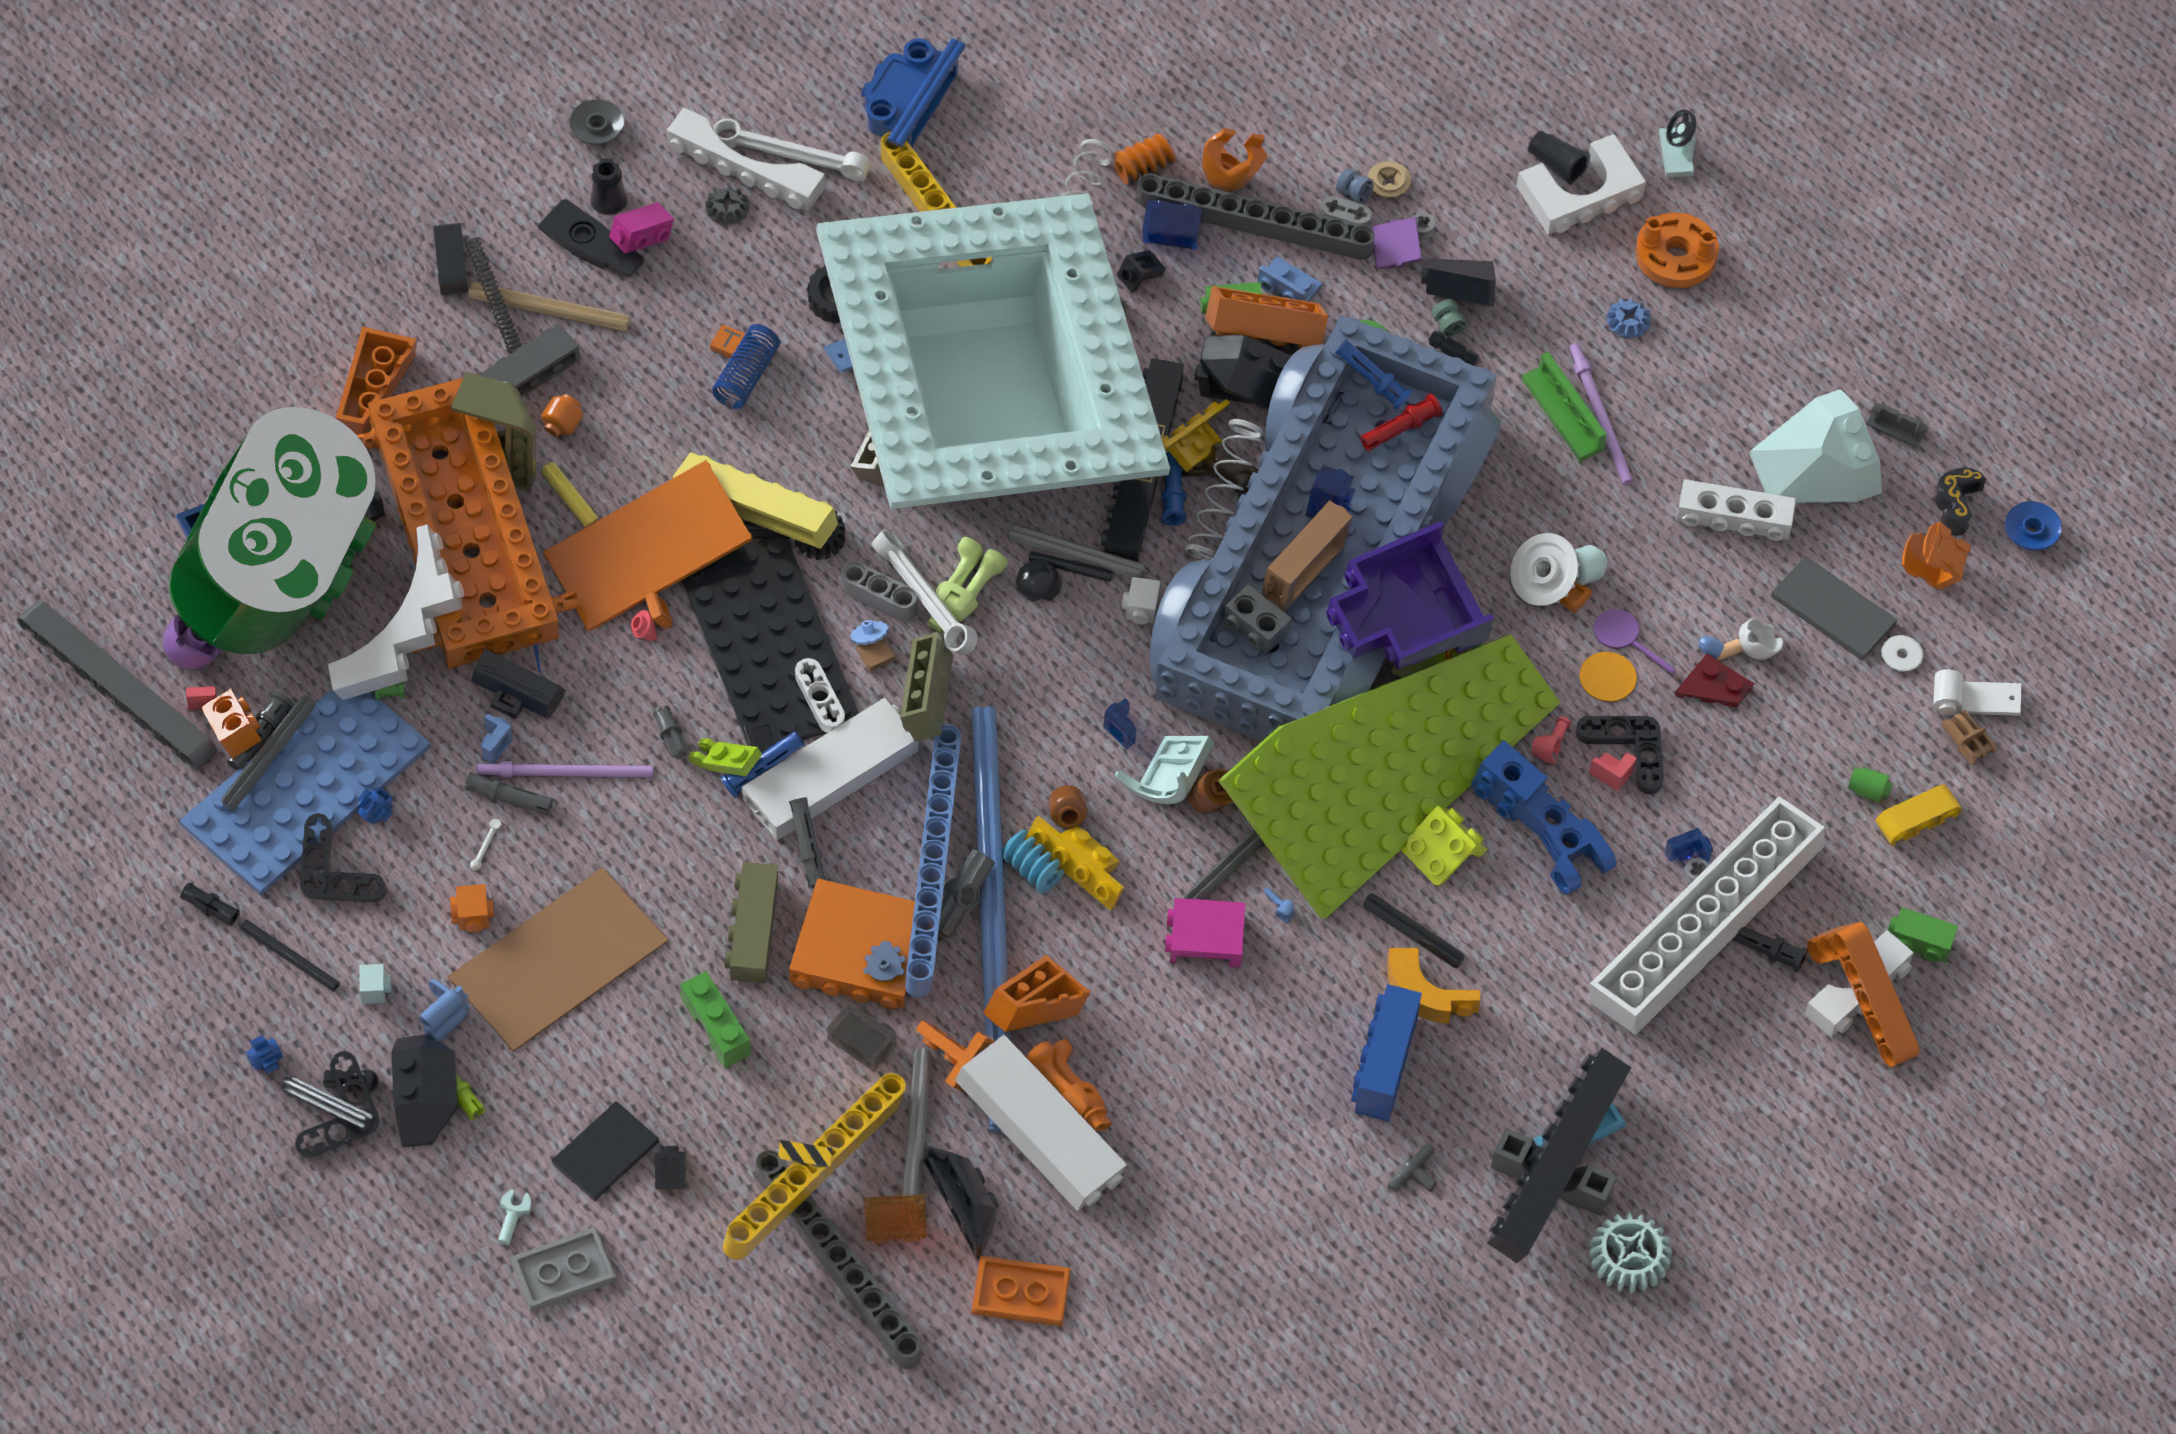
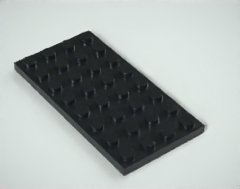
M781 534L739 547L681 580L747 746L750 745L744 725L773 717L779 740H782L794 730L802 740L826 734L820 728L796 681L795 667L799 661L806 658L814 659L821 665L844 710L845 722L859 714L785 535ZM804 670V674L809 676L812 684L814 682L813 673ZM816 691L812 695V698L816 701H823L828 697V694L824 691ZM829 708L826 709L827 719L836 722L837 719L832 717Z

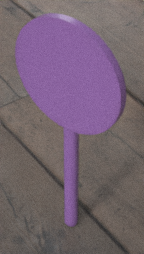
M1611 609L1601 613L1596 618L1593 630L1600 643L1615 649L1624 648L1632 644L1670 673L1674 674L1676 672L1672 666L1636 641L1639 634V624L1631 613L1621 609Z

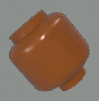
M1064 785L1055 789L1050 795L1048 803L1050 816L1057 826L1073 828L1084 822L1087 817L1088 808L1085 795L1079 788L1073 785Z

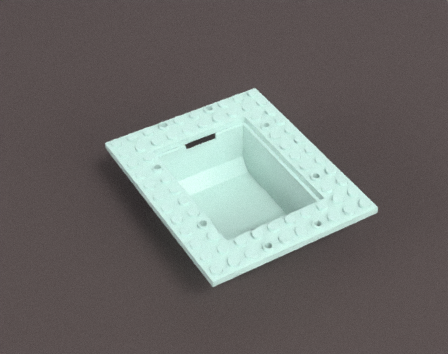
M1089 193L817 223L816 231L890 509L1169 475L1170 466ZM992 257L991 264L939 269L938 263Z

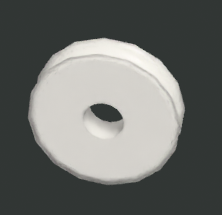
M1896 635L1884 642L1881 649L1882 658L1885 663L1898 671L1916 669L1924 658L1923 649L1919 642L1905 635ZM1905 652L1907 657L1900 658L1897 653Z

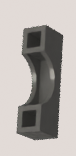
M1505 1128L1494 1150L1491 1168L1517 1179L1524 1169L1528 1170L1531 1162L1528 1161V1158L1537 1145L1533 1139ZM1590 1164L1584 1167H1576L1560 1199L1602 1216L1613 1194L1617 1176Z

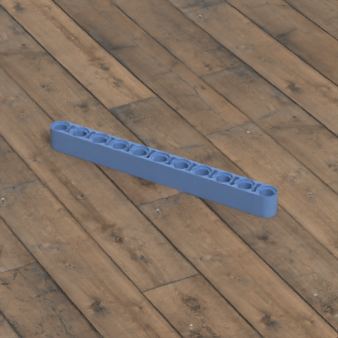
M950 724L943 725L942 734L935 736L905 983L908 994L917 998L925 997L931 992L934 976L961 743L960 730Z

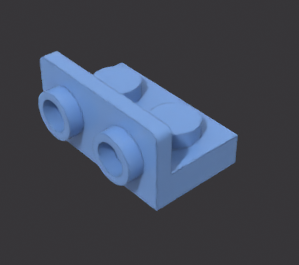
M1278 256L1268 267L1262 265L1258 271V282L1261 283L1262 289L1269 293L1274 292L1283 298L1310 302L1322 288L1321 282Z

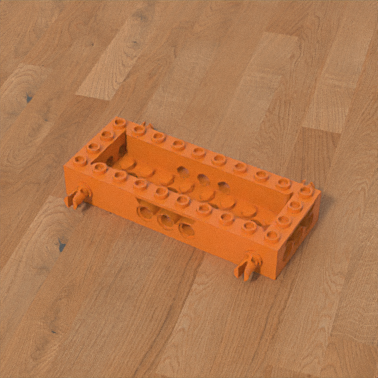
M463 378L369 402L371 432L357 435L367 450L372 448L379 450L415 566L418 555L416 528L428 525L434 533H439L443 549L440 550V555L446 562L448 573L456 581H460L463 587L464 597L461 598L463 609L433 618L437 633L433 634L435 645L413 651L417 653L421 650L439 646L442 649L448 669L479 661L484 649L501 655L535 644L559 639L557 613L581 608L576 590L553 597L549 594L494 423L451 411V406ZM437 450H444L448 453V456L443 460H437L432 455ZM456 497L460 498L464 502L462 507L458 509L449 507L448 503L450 500ZM468 548H476L480 553L475 558H468L464 555V552ZM485 597H491L496 603L490 608H485L480 605V601Z

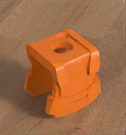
M1934 523L1929 527L1926 536L1921 532L1918 534L1913 533L1909 536L1903 550L1902 566L1907 574L1915 578L1920 577L1929 586L1942 590L1962 580L1964 566L1971 545L1963 539H1955L1951 535L1952 531L1943 523Z

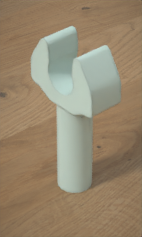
M513 1189L509 1190L502 1197L500 1205L502 1209H505L507 1215L498 1243L509 1245L518 1218L524 1214H530L532 1207L528 1193H525L523 1202L518 1206L512 1204L514 1198Z

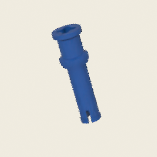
M1347 339L1336 349L1335 353L1341 356L1350 366L1375 386V393L1377 395L1382 394L1393 404L1394 410H1398L1412 394L1413 391L1410 389L1406 390L1394 379L1392 373L1388 372L1385 374L1368 357L1348 342ZM1352 356H1355L1360 362H1362V363H1363L1368 369H1370L1371 371L1369 372L1368 370H1366V369H1365L1361 364H1359ZM1374 375H1377L1381 380L1379 381ZM1389 388L1394 390L1399 396H1396Z
M1168 451L1166 456L1170 471L1169 475H1165V490L1161 494V501L1164 504L1161 520L1166 525H1181L1187 519V514L1183 507V504L1186 502V493L1182 489L1181 465Z
M794 730L764 751L747 776L724 774L721 776V780L730 794L737 798L739 792L742 791V786L765 773L789 755L804 747L805 744Z

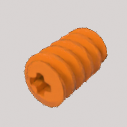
M1156 133L1152 136V139L1145 138L1142 143L1137 142L1133 147L1128 146L1124 151L1115 152L1114 166L1123 183L1128 185V176L1133 181H1137L1138 171L1142 176L1147 175L1148 167L1151 172L1155 173L1157 171L1156 163L1161 168H1166L1165 159L1174 164L1176 158L1168 141L1164 136Z

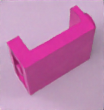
M1175 898L1174 909H1168L1167 926L1172 927V935H1166L1165 952L1171 953L1170 963H1176L1177 956L1228 959L1230 960L1229 967H1241L1245 903Z

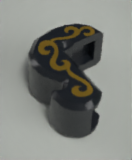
M1955 468L1944 473L1938 481L1935 503L1943 512L1940 522L1952 531L1951 535L1954 536L1963 535L1968 530V522L1972 517L1964 495L1983 491L1986 477L1982 472L1973 468Z

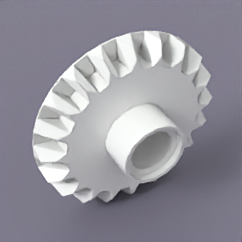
M1552 533L1538 534L1525 541L1517 550L1511 564V582L1518 596L1525 602L1538 607H1549L1550 604L1559 603L1560 599L1567 597L1570 589L1575 587L1574 582L1576 578L1579 577L1578 566H1580V563L1577 559L1578 553L1572 547L1573 545L1565 538ZM1551 566V572L1546 576V571Z

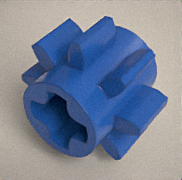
M376 787L371 792L365 789L357 799L359 801L358 807H360L358 813L369 823L375 824L380 819L386 822L393 814L392 808L394 806L391 804L393 799L389 793L381 788Z
M261 1035L249 1041L252 1047L246 1051V1055L255 1071L262 1069L267 1075L279 1068L277 1063L278 1060L283 1058V1055L274 1038L267 1040Z

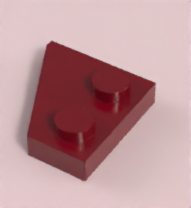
M1706 653L1676 690L1675 696L1678 698H1684V696L1701 699V702H1719L1725 706L1738 707L1753 689L1754 683Z

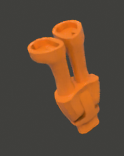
M1062 1039L1053 1046L1049 1041L1036 1045L1026 1058L1096 1132L1108 1129L1112 1122L1106 1116L1108 1110L1105 1108L1102 1096L1091 1082L1081 1080L1067 1063L1073 1051L1070 1042L1067 1039Z

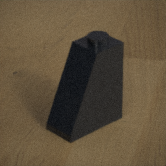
M1427 258V267L1421 268V284H1425L1426 294L1485 306H1494L1496 278L1493 261Z

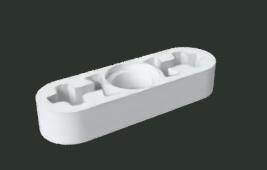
M811 658L799 661L795 667L796 681L820 728L828 733L845 722L844 710L819 662ZM804 670L813 673L814 682L812 684L809 676L804 674ZM816 691H824L828 694V697L823 701H816L812 698V695ZM829 708L832 717L837 719L836 722L827 719L826 709Z

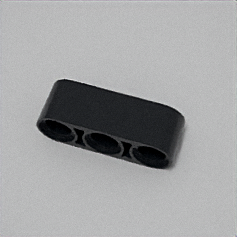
M461 223L434 225L440 295L468 292Z

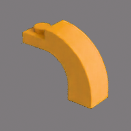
M1389 948L1387 956L1389 983L1393 986L1422 993L1419 1017L1433 1022L1449 1023L1451 1013H1456V1015L1461 1017L1478 1013L1480 990H1445L1435 987L1421 973L1418 948Z

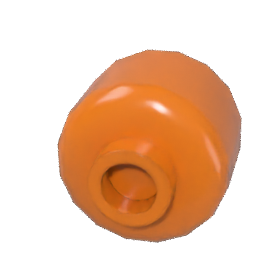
M567 394L554 396L541 415L542 421L546 425L544 429L554 437H559L560 435L570 436L583 418L580 402Z

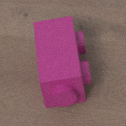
M658 202L616 215L609 237L625 254L641 250L668 240L674 218Z

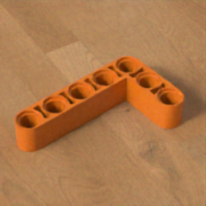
M1856 922L1833 928L1809 939L1806 945L1808 953L1815 963L1821 964L1840 959L1879 1053L1886 1065L1894 1067L1919 1055L1917 1040L1867 926L1862 922Z

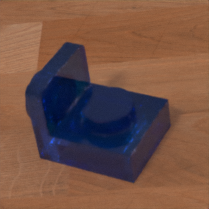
M1125 698L1118 704H1111L1106 709L1103 727L1127 750L1135 744L1136 727L1126 717L1129 715L1130 702Z
M1698 827L1668 839L1664 853L1670 862L1675 859L1684 861L1696 852L1699 858L1709 863L1713 847L1709 838L1703 836Z

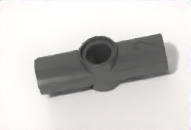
M972 849L956 878L949 880L944 886L939 933L951 939L967 910L974 908L980 900L979 890L995 865L992 859L977 850Z

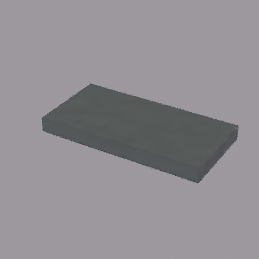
M1807 556L1800 561L1771 594L1774 600L1862 661L1897 622V619Z

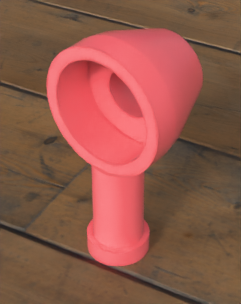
M1560 716L1556 721L1552 735L1536 736L1532 743V755L1545 763L1554 765L1557 758L1552 759L1553 752L1558 757L1561 740L1566 730L1569 729L1571 721L1567 717Z

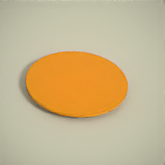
M1599 652L1591 655L1584 661L1579 673L1583 689L1593 698L1607 702L1618 701L1627 697L1635 688L1637 681L1636 671L1632 663L1624 656L1614 652Z

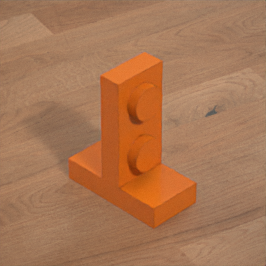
M922 1020L916 1028V1031L924 1036L922 1042L934 1050L941 1048L946 1052L943 1057L955 1066L945 1082L963 1092L965 1091L955 1081L962 1066L996 1041L992 1037L977 1031L967 1048H965L937 1026Z

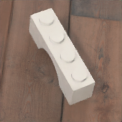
M1886 930L1874 943L1892 982L1897 976L1902 979L1909 973L1912 968L1910 963L1914 952ZM1828 984L1808 1002L1805 1016L1832 1038L1838 1031L1843 1034L1852 1025V1018L1857 1013L1863 1015L1852 988H1838Z

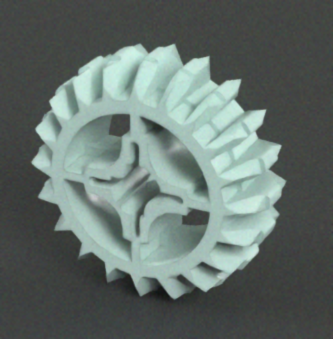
M1630 1212L1626 1214L1625 1220L1618 1214L1614 1216L1613 1222L1606 1219L1603 1227H1598L1595 1231V1236L1591 1238L1590 1246L1592 1248L1589 1251V1257L1593 1259L1591 1263L1592 1269H1599L1597 1273L1598 1279L1608 1277L1606 1281L1607 1287L1611 1286L1614 1282L1618 1283V1292L1623 1290L1624 1285L1629 1286L1628 1290L1631 1294L1635 1291L1636 1285H1638L1642 1292L1647 1290V1283L1655 1287L1658 1279H1663L1666 1275L1665 1270L1670 1267L1671 1261L1669 1258L1671 1257L1672 1250L1668 1247L1669 1237H1662L1664 1232L1662 1227L1654 1229L1655 1222L1653 1219L1648 1223L1643 1222L1644 1217L1642 1214L1638 1216L1637 1220L1632 1219ZM1645 1241L1651 1246L1655 1259L1651 1258L1649 1252L1643 1248ZM1606 1246L1610 1247L1612 1253L1618 1257L1617 1264L1610 1259ZM1636 1247V1251L1632 1252L1631 1254H1628L1625 1258V1254L1629 1253L1630 1251H1633ZM1629 1268H1636V1269H1639V1270H1627V1269H1629Z

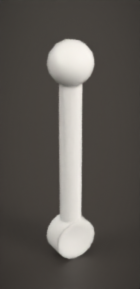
M492 819L490 821L491 829L476 859L470 863L472 870H480L482 866L481 860L496 830L501 828V821L499 819Z

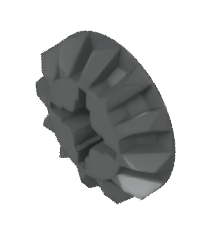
M730 186L726 189L717 187L716 192L709 193L708 199L705 202L706 213L710 219L719 224L731 225L738 223L749 212L748 197L741 192L740 188L735 190ZM729 198L731 204L728 211H725L724 203Z

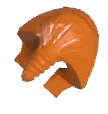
M1223 128L1220 132L1213 135L1204 145L1202 168L1209 184L1215 189L1225 192L1237 191L1244 187L1267 159L1268 155L1262 147V143L1265 141L1264 135L1252 133L1245 141L1244 147L1248 157L1243 163L1223 148L1236 134L1235 130Z

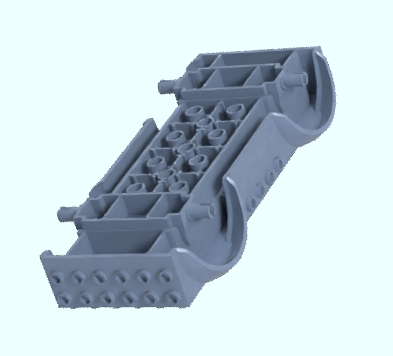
M1340 315L1326 344L1311 345L1296 351L1281 371L1270 401L1265 433L1266 451L1261 456L1259 462L1260 469L1258 473L1253 472L1247 486L1249 489L1247 494L1240 496L1236 506L1238 511L1235 517H1229L1224 530L1226 534L1213 559L1193 561L1183 566L1171 580L1162 597L1154 622L1150 647L1151 678L1156 684L1155 699L1263 741L1281 725L1293 722L1338 702L1369 691L1386 657L1383 646L1353 659L1349 650L1345 651L1339 640V635L1341 634L1337 627H1332L1328 621L1326 611L1328 610L1329 600L1351 590L1344 576L1349 560L1442 521L1444 527L1446 526L1465 494L1469 491L1500 429L1501 421L1491 409L1497 374L1490 372L1486 368L1473 366L1460 358L1450 357L1438 352L1434 348L1424 347L1408 338L1398 337L1382 328L1372 327L1356 318H1349L1344 315ZM1345 339L1368 357L1385 374L1388 372L1392 373L1394 379L1406 390L1410 389L1413 391L1398 410H1394L1393 404L1382 394L1377 395L1374 390L1375 386L1350 366L1341 356L1335 353L1336 349ZM1352 356V357H1353L1359 364H1361L1366 370H1368L1369 372L1371 371V370L1368 369L1362 362H1360L1355 356ZM1374 375L1379 381L1381 380L1377 375ZM1389 388L1396 396H1399L1394 390ZM1430 393L1439 401L1443 412L1442 416L1438 418L1434 416L1423 422L1422 427L1418 429L1410 428L1369 452L1363 447L1362 440L1360 439L1361 435L1403 413L1406 406L1418 404L1425 400V396ZM1330 500L1337 506L1344 507L1353 516L1346 546L1284 612L1292 618L1289 633L1275 646L1278 649L1276 652L1266 655L1260 649L1253 648L1238 631L1234 632L1226 625L1223 620L1225 605L1247 584L1262 594L1267 568ZM1244 610L1239 611L1243 614H1249V612ZM1261 628L1263 631H1271L1268 628Z

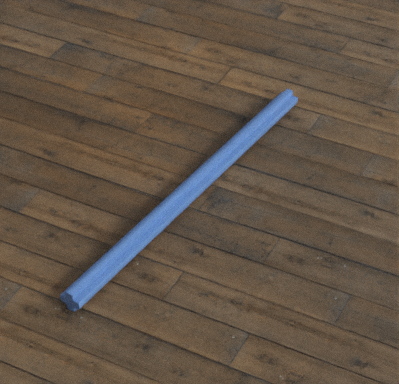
M978 706L972 709L977 851L995 862L979 890L985 1010L995 989L1008 981L996 709L991 706L986 708ZM985 1016L986 1035L995 1040L1005 1035L1011 1041L1010 1031L1004 1032ZM989 1117L990 1131L993 1133L1001 1132L1002 1130Z

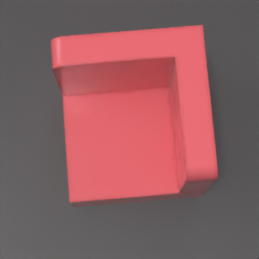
M1627 752L1619 761L1610 754L1604 753L1600 759L1595 757L1591 761L1589 774L1619 791L1634 772L1637 758Z

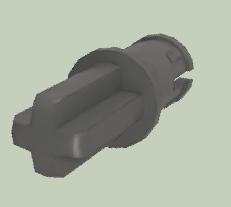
M664 705L666 712L664 714L662 706H660L653 712V716L660 729L659 736L665 741L671 757L681 759L688 752L681 736L682 728L676 724L671 708Z

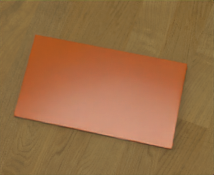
M705 460L543 552L545 554L544 557L548 559L566 593L573 590L577 591V598L580 599L581 608L575 609L584 623V628L590 631L646 601L645 595L651 592H656L657 594L753 539L752 534L748 532L711 469L710 463Z

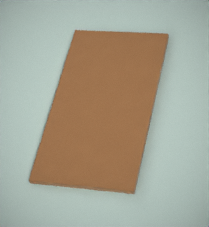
M602 867L454 971L448 978L450 983L456 987H462L464 993H467L469 996L467 1000L503 1039L508 1048L514 1052L668 942V939Z

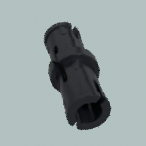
M192 883L186 884L181 892L180 898L200 908L202 914L206 916L210 914L229 926H232L240 915L239 909L219 900V896L215 893L209 894Z

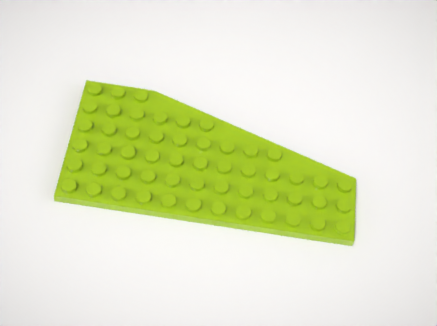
M1512 634L1506 635L1365 693L1338 702L1298 720L1279 726L1227 772L1219 782L1321 919H1326L1407 845L1408 837L1416 831V828L1437 806L1447 808L1470 787L1481 763L1503 740L1513 747L1561 702Z

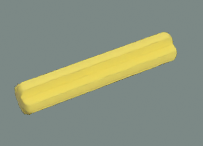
M553 462L545 465L542 468L543 476L586 528L598 521V516L558 466Z

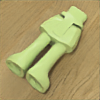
M963 537L958 544L957 550L961 560L957 569L948 581L938 585L935 592L959 623L970 616L978 607L976 597L984 585L993 576L1002 573L1008 565L1007 559L1001 553L988 549L984 554L982 546L969 537ZM981 561L977 573L967 588L961 587L972 570ZM931 616V618L927 622V625L932 629L942 634H945L943 629Z

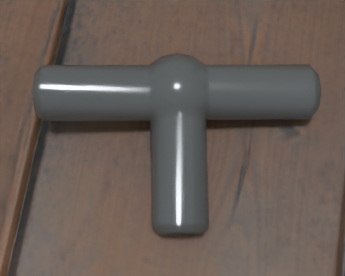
M1426 1143L1412 1159L1405 1161L1403 1168L1388 1182V1187L1396 1192L1412 1176L1428 1191H1431L1437 1185V1182L1420 1167L1435 1152L1434 1147Z

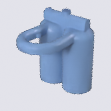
M431 979L428 982V986L438 999L419 1016V1020L425 1027V1034L440 1042L467 1017V1011L470 1009V1004L467 1002L469 996L467 993H464L461 986H457L452 990L438 980Z

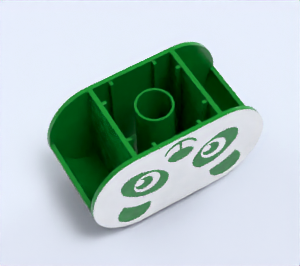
M302 407L276 409L263 415L254 423L218 476L170 572L169 593L173 606L188 628L190 627L191 631L202 640L227 652L237 654L263 653L285 643L297 631L308 615L321 621L334 598L338 599L354 571L353 568L349 567L356 553L362 552L376 526L374 521L364 517L375 492L374 466L366 447L350 428L330 415Z

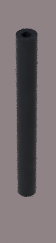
M245 920L242 923V931L334 992L340 985L338 980L249 920Z

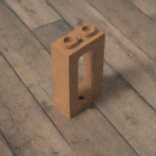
M1329 500L1267 568L1262 595L1285 612L1346 546L1353 516L1344 507L1337 506Z

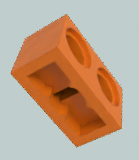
M231 689L201 707L218 740L232 759L262 741L257 732V729L261 728L260 724L252 713L247 714L251 711L250 706L243 696L237 698Z

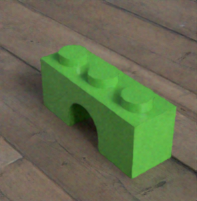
M707 971L681 983V1000L695 1022L700 1020L710 1040V1046L723 1067L727 1068L750 1056V1039Z

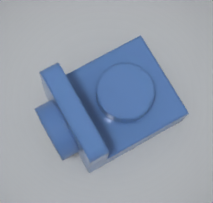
M487 714L484 722L486 731L490 733L484 737L481 748L483 759L490 764H494L513 741L511 726L505 719L501 717L495 718Z

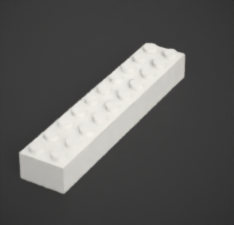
M1779 796L1590 983V1003L1634 1035H1637L1738 934L1737 932L1746 926L1824 847L1825 827Z

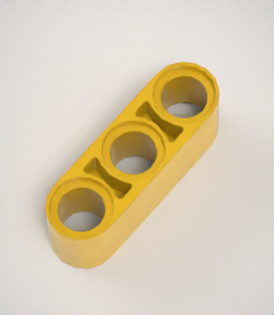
M1942 784L1883 811L1876 818L1875 823L1890 845L1895 846V842L1901 839L1904 841L1921 834L1920 831L1925 828L1931 829L1944 823V819L1951 816L1953 818L1957 817L1961 813L1962 807L1948 786Z

